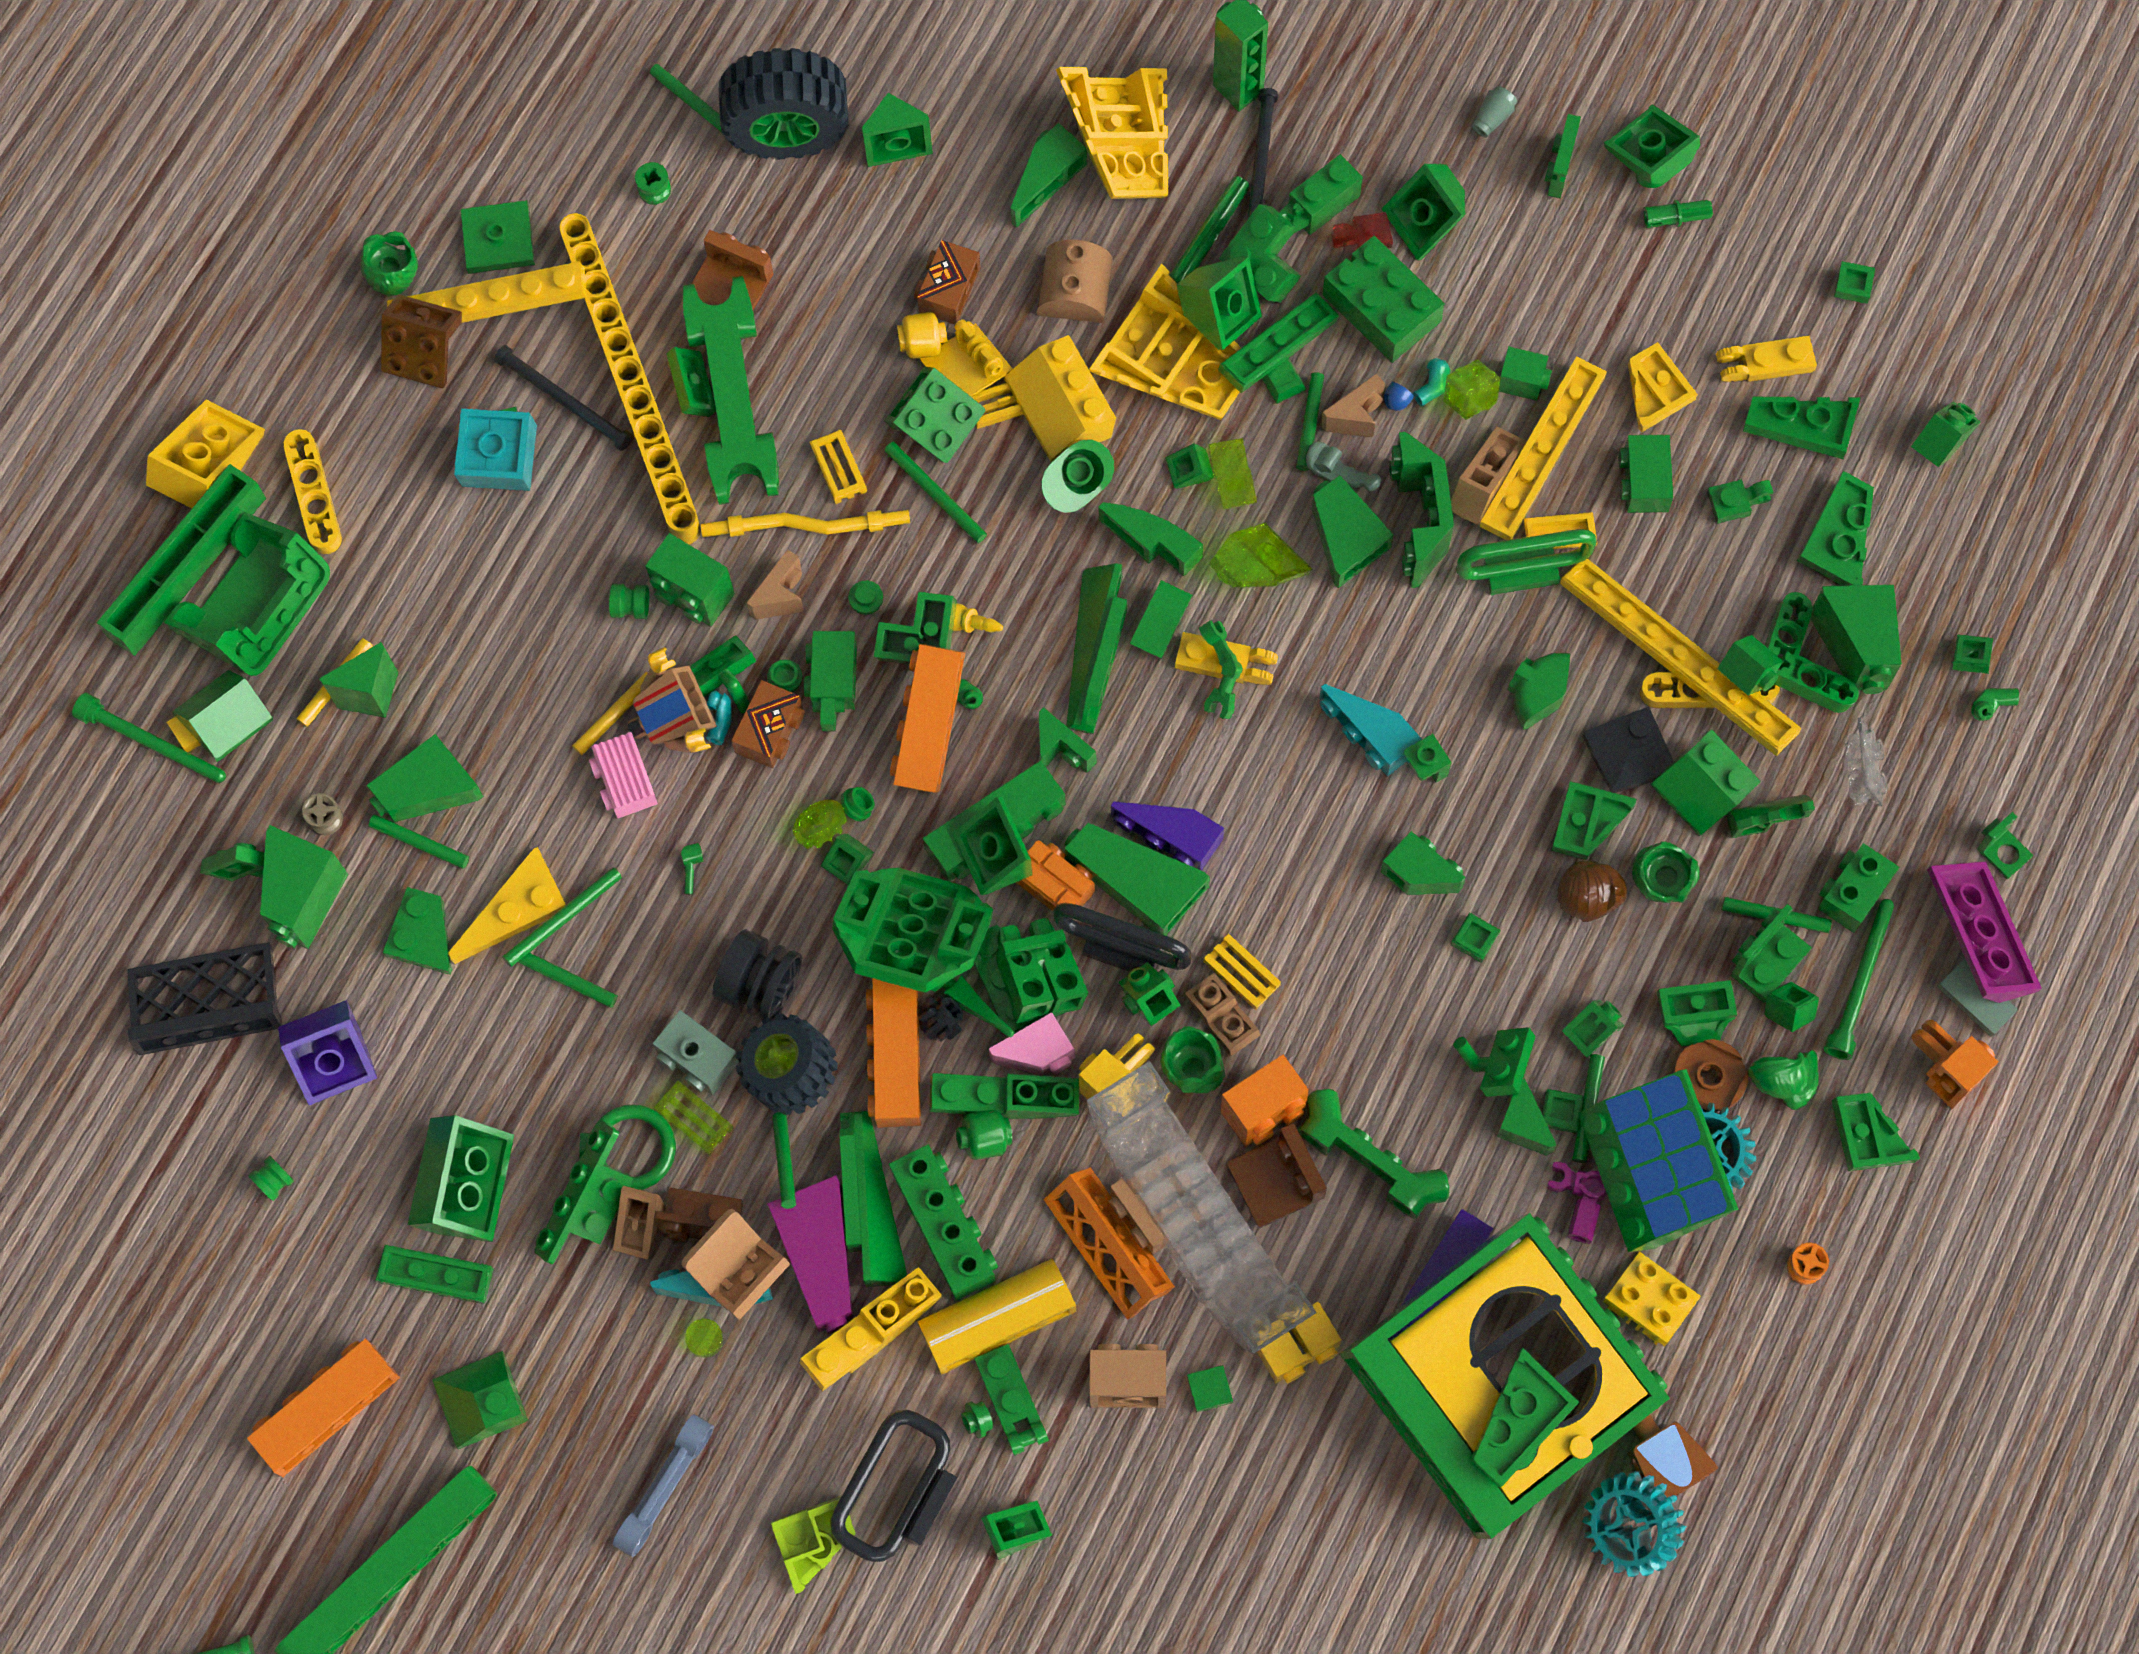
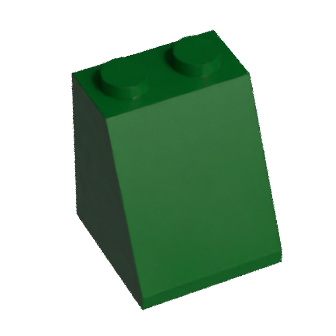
M1894 585L1822 586L1813 605L1810 619L1844 677L1853 681L1858 690H1863L1865 694H1878L1887 690L1902 665Z
M269 825L266 830L260 915L267 922V929L277 935L275 939L278 942L295 949L297 944L309 949L349 874L333 852L272 825Z

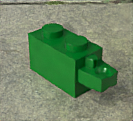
M1340 154L1290 192L1289 203L1279 213L1297 227L1294 233L1304 229L1311 235L1360 197L1363 176Z
M813 631L812 643H806V664H811V676H805L804 695L805 697H810L813 712H820L821 730L836 732L837 712H845V709L855 710L856 634L855 631Z

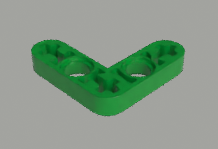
M1791 592L1777 606L1765 642V646L1775 655H1783L1780 658L1783 661L1779 667L1781 670L1776 672L1779 677L1774 684L1833 712H1845L1857 701L1859 696L1858 688L1847 677L1799 656L1813 606L1809 598L1804 594ZM1791 605L1796 607V613L1798 614L1793 621L1788 620L1793 612ZM1778 631L1788 632L1793 638V644L1782 642L1778 636ZM1801 673L1813 676L1816 681V687L1804 684L1801 679ZM1825 684H1827V686L1824 688L1826 692H1823L1822 689L1825 686ZM1836 690H1840L1842 692V698L1844 700L1839 698V692Z

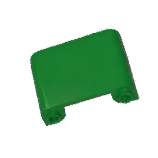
M244 512L231 532V544L240 554L234 565L202 608L192 602H182L172 610L164 623L176 634L237 670L250 676H256L268 667L322 592L330 577V567L297 532Z

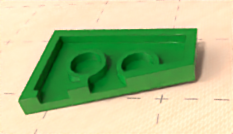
M1753 396L1743 432L1844 459L1861 397H1848L1847 401H1830V397H1817L1816 401H1798L1794 397Z
M1843 471L1838 476L1796 561L1842 586L1863 585L1862 569L1863 562L1866 561L1867 548H1865L1867 528L1870 527L1874 487Z
M1520 1348L1471 1458V1461L1498 1487H1502L1579 1403L1524 1348Z

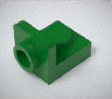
M1434 734L1425 737L1404 750L1403 755L1419 780L1423 781L1432 776L1437 783L1448 777L1452 762Z
M1599 999L1592 1001L1562 1032L1586 1057H1590L1615 1032L1620 1031L1624 1024L1619 1020L1622 1017L1619 1010L1611 1002L1605 1001L1603 1003Z

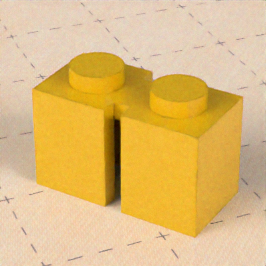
M1319 1301L1289 1318L1291 1322L1288 1323V1326L1305 1354L1301 1353L1284 1322L1254 1338L1253 1346L1275 1384L1283 1379L1288 1384L1306 1373L1305 1365L1314 1361L1321 1365L1338 1354L1336 1348L1340 1347L1342 1339Z

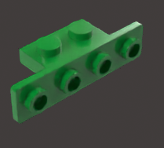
M600 1120L597 1127L590 1132L586 1141V1149L580 1160L572 1167L569 1176L570 1180L563 1194L556 1199L553 1205V1214L546 1228H543L537 1236L534 1252L549 1264H554L569 1232L601 1244L619 1208L622 1187H630L634 1179L629 1174L604 1164L619 1136V1131L607 1122Z

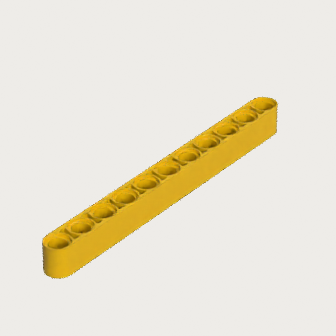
M578 213L569 214L560 223V233L571 263L579 261L583 263L587 260L593 261V263L584 266L587 298H584L667 527L672 535L687 544H692L700 537L701 533L698 516L596 239L585 216ZM577 232H582V233H583L582 235H580V236H578V237H571L574 233H577ZM596 289H604L603 292L599 294H592V292ZM607 317H615L611 322H602ZM616 346H626L621 351H612ZM628 374L636 375L632 380H623ZM639 403L647 404L643 409H633ZM649 432L658 433L657 436L652 439L644 438V436ZM661 461L669 462V464L664 468L654 467L657 463ZM676 490L680 492L674 498L665 497L670 491ZM682 520L691 521L689 526L685 528L676 527L678 522Z

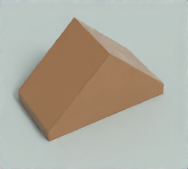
M627 1186L622 1187L613 1251L649 1259L659 1230V1226L654 1220L655 1211L664 1212L666 1207L659 1195Z

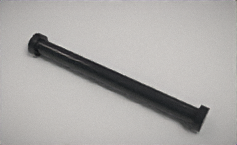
M1272 88L1260 89L1258 93V100L1261 102L1247 220L1259 204L1263 205L1274 103L1278 101V91Z
M503 345L494 356L495 363L500 366L506 365L612 440L618 450L623 451L629 446L633 438V434L629 431H621L512 354L513 350L507 345Z

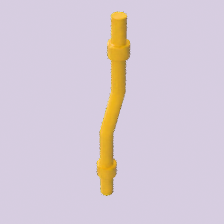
M881 510L867 512L866 516L830 521L789 513H776L747 518L737 515L729 516L728 520L701 524L702 537L730 534V537L742 536L746 531L782 526L826 535L869 529V532L883 531V527L908 524L910 523L909 510L881 513Z

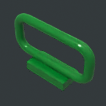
M1576 529L1477 545L1461 553L1457 561L1456 572L1464 580L1487 579L1490 595L1558 585L1560 582L1558 567L1578 564L1588 559L1594 552L1597 539L1596 535L1589 530ZM1582 543L1578 549L1573 551L1554 553L1553 547ZM1484 559V565L1471 567L1473 562Z

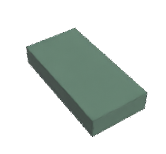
M1965 960L1937 986L1990 1037L2019 1010L2009 1000L1997 1003L1982 998L1969 965Z

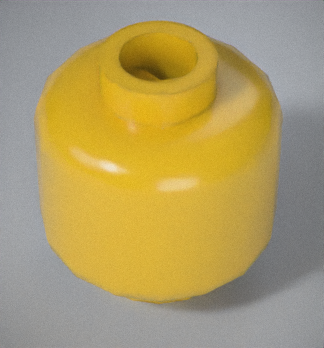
M932 312L907 315L903 318L902 325H897L900 351L906 352L907 356L911 359L937 356L941 352V343L948 342L945 322L938 323L936 315Z

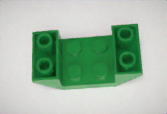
M1399 432L1397 445L1391 448L1392 460H1389L1391 481L1397 480L1398 493L1421 491L1422 509L1428 510V521H1425V527L1412 529L1410 541L1404 543L1405 555H1402L1403 575L1410 576L1411 588H1417L1448 553L1454 520L1445 460L1407 432Z

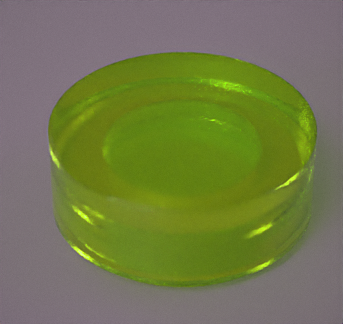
M710 1319L694 1321L689 1325L685 1334L687 1347L694 1355L701 1358H708L717 1354L724 1341L721 1328Z

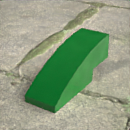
M1103 502L1098 506L1099 521L1148 564L1159 555L1182 576H1185L1203 558V544L1185 530L1163 518L1125 505Z

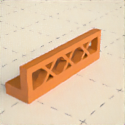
M1090 1167L1070 1174L1043 1200L1128 1320L1137 1315L1151 1301L1165 1296L1175 1286L1147 1246L1141 1249L1130 1233V1230L1133 1229L1132 1225L1125 1216L1120 1219L1108 1201L1112 1198ZM1066 1191L1074 1201V1213L1067 1212L1058 1200ZM1083 1223L1090 1224L1095 1230V1243L1088 1242L1084 1237ZM1104 1253L1111 1254L1116 1260V1273L1109 1272L1105 1267ZM1125 1283L1132 1284L1141 1296L1134 1305L1131 1304L1125 1295Z

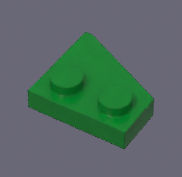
M1871 1092L1839 1096L1832 1100L1848 1172L1915 1163L1920 1159L1915 1148L1910 1150L1897 1132L1900 1129L1891 1118L1883 1113L1882 1106Z

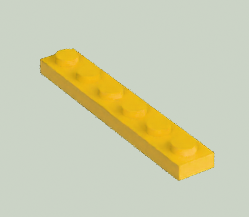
M579 261L407 297L461 311L462 323L587 298L585 269ZM394 299L387 301V307Z
M1576 356L1480 522L1481 528L1504 540L1513 539L1604 381L1607 371Z

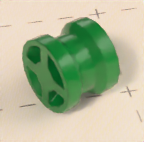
M649 162L638 168L635 173V181L640 198L644 202L653 205L666 201L671 194V185L664 166L656 162ZM655 179L654 182H651L650 184L647 183V181Z
M270 1155L264 1160V1166L259 1170H253L247 1175L272 1201L278 1197L279 1191L284 1186H290L295 1182Z

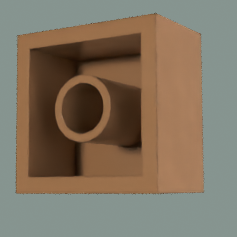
M1099 1344L1098 1350H1090V1407L1166 1408V1350H1158V1345L1139 1344L1136 1345V1350H1121V1345Z

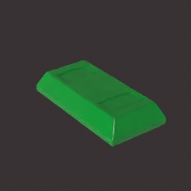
M1289 358L1261 378L1276 404L1307 390Z

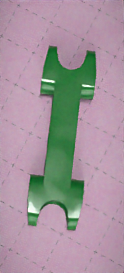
M743 276L732 277L731 294L724 303L719 305L704 303L699 298L694 283L683 286V313L689 346L706 345L721 440L704 443L708 471L719 505L730 503L731 485L738 476L744 474L758 476L763 481L768 497L779 495V466L773 432L756 435L741 339L757 337V330L751 299Z

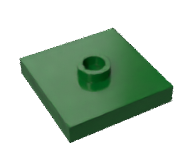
M527 200L461 209L468 274L535 265L530 211Z

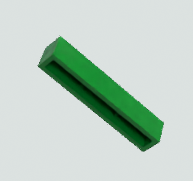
M229 464L96 622L108 639L134 657L172 610L181 602L231 542V532L243 513L246 512L253 515L266 500L264 493L255 480L233 465Z

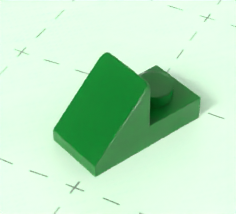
M1043 707L1039 711L1040 758L1045 767L1062 751L1061 756L1070 766L1075 769L1081 767L1088 773L1097 763L1096 751Z

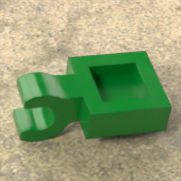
M1742 479L1709 487L1707 491L1717 524L1751 516V505L1771 501L1770 495L1774 493L1770 480L1760 481L1745 488Z

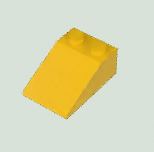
M206 399L148 455L146 486L193 508L229 464L241 471L263 437L265 429Z

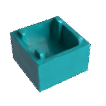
M461 409L454 476L462 487L530 491L537 424L529 412Z

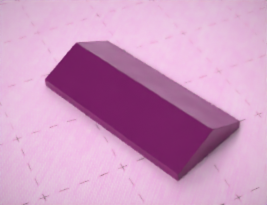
M1974 862L1930 866L1927 871L1982 998L2002 1003L2040 991L2042 987L1987 863Z

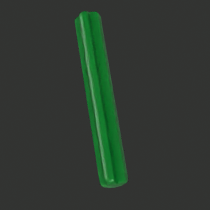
M1239 176L1233 177L1170 273V277L1177 284L1199 267L1249 190L1247 180Z

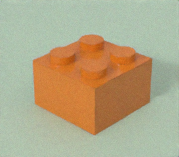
M1282 1054L1223 1093L1221 1114L1245 1147L1253 1142L1258 1146L1274 1135V1128L1283 1122L1288 1126L1304 1115L1303 1109L1306 1107L1309 1089L1284 1054Z

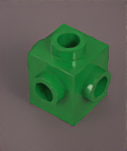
M1148 962L1141 967L1133 969L1127 977L1118 982L1125 994L1121 1000L1132 1016L1138 1013L1150 1026H1153L1181 1006L1172 991L1175 985L1169 975L1163 969L1158 972Z

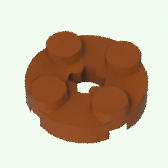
M1704 1040V1042L1688 1046L1678 1057L1673 1069V1073L1687 1069L1703 1112L1707 1111L1709 1103L1715 1104V1113L1717 1114L1720 1113L1723 1107H1728L1729 1109L1735 1106L1743 1096L1748 1084V1073L1741 1061L1743 1058L1734 1047L1719 1040ZM1710 1068L1717 1071L1715 1077L1720 1079V1082L1718 1084L1712 1083L1711 1085L1704 1083V1078L1700 1075L1701 1071L1708 1072Z

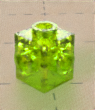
M1477 359L1447 375L1443 401L1467 420L1484 410H1489L1497 403L1501 378Z

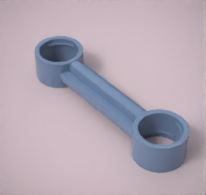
M695 1414L687 1420L677 1436L672 1452L639 1505L619 1528L613 1541L614 1547L632 1558L641 1550L651 1533L654 1521L693 1458L695 1459L701 1453L710 1439L714 1429L712 1424Z

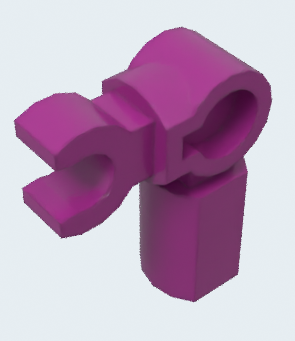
M1553 1162L1552 1170L1562 1173L1564 1180L1561 1182L1548 1180L1547 1188L1556 1193L1571 1190L1573 1195L1582 1197V1199L1576 1201L1567 1237L1574 1241L1590 1244L1593 1240L1601 1206L1597 1203L1602 1201L1607 1194L1599 1171L1585 1172L1578 1170V1173L1571 1171L1565 1163Z

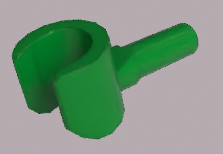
M699 843L686 845L681 851L685 866L684 894L693 895V864L704 862Z

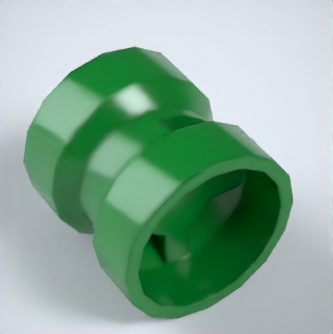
M612 583L609 597L610 617L623 618L625 615H632L635 619L646 620L650 605L649 586L636 585L631 590L625 584Z

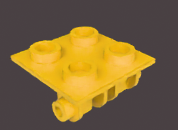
M964 319L955 324L956 336L941 345V352L937 356L919 358L925 367H934L971 397L997 382L1013 369L976 323L973 325L970 321L966 322Z
M1639 1252L1603 1302L1609 1306V1310H1612L1621 1318L1629 1317L1625 1322L1629 1325L1631 1320L1638 1324L1635 1328L1637 1332L1641 1327L1644 1328L1642 1333L1653 1340L1655 1345L1659 1342L1665 1347L1701 1296Z

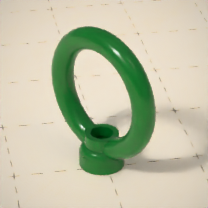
M635 1104L616 1107L604 1114L597 1121L593 1129L597 1127L600 1120L607 1122L613 1127L618 1122L626 1119H639L650 1124L660 1137L661 1154L658 1162L647 1173L632 1177L634 1179L630 1185L631 1188L638 1190L647 1189L662 1180L674 1162L676 1155L674 1132L668 1121L660 1113L649 1107ZM580 1133L579 1159L586 1149V1141L590 1133Z

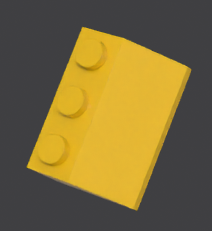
M1069 335L1039 346L1005 375V382L1020 405L1024 416L1050 462L1080 440L1102 442L1112 437L1116 416Z

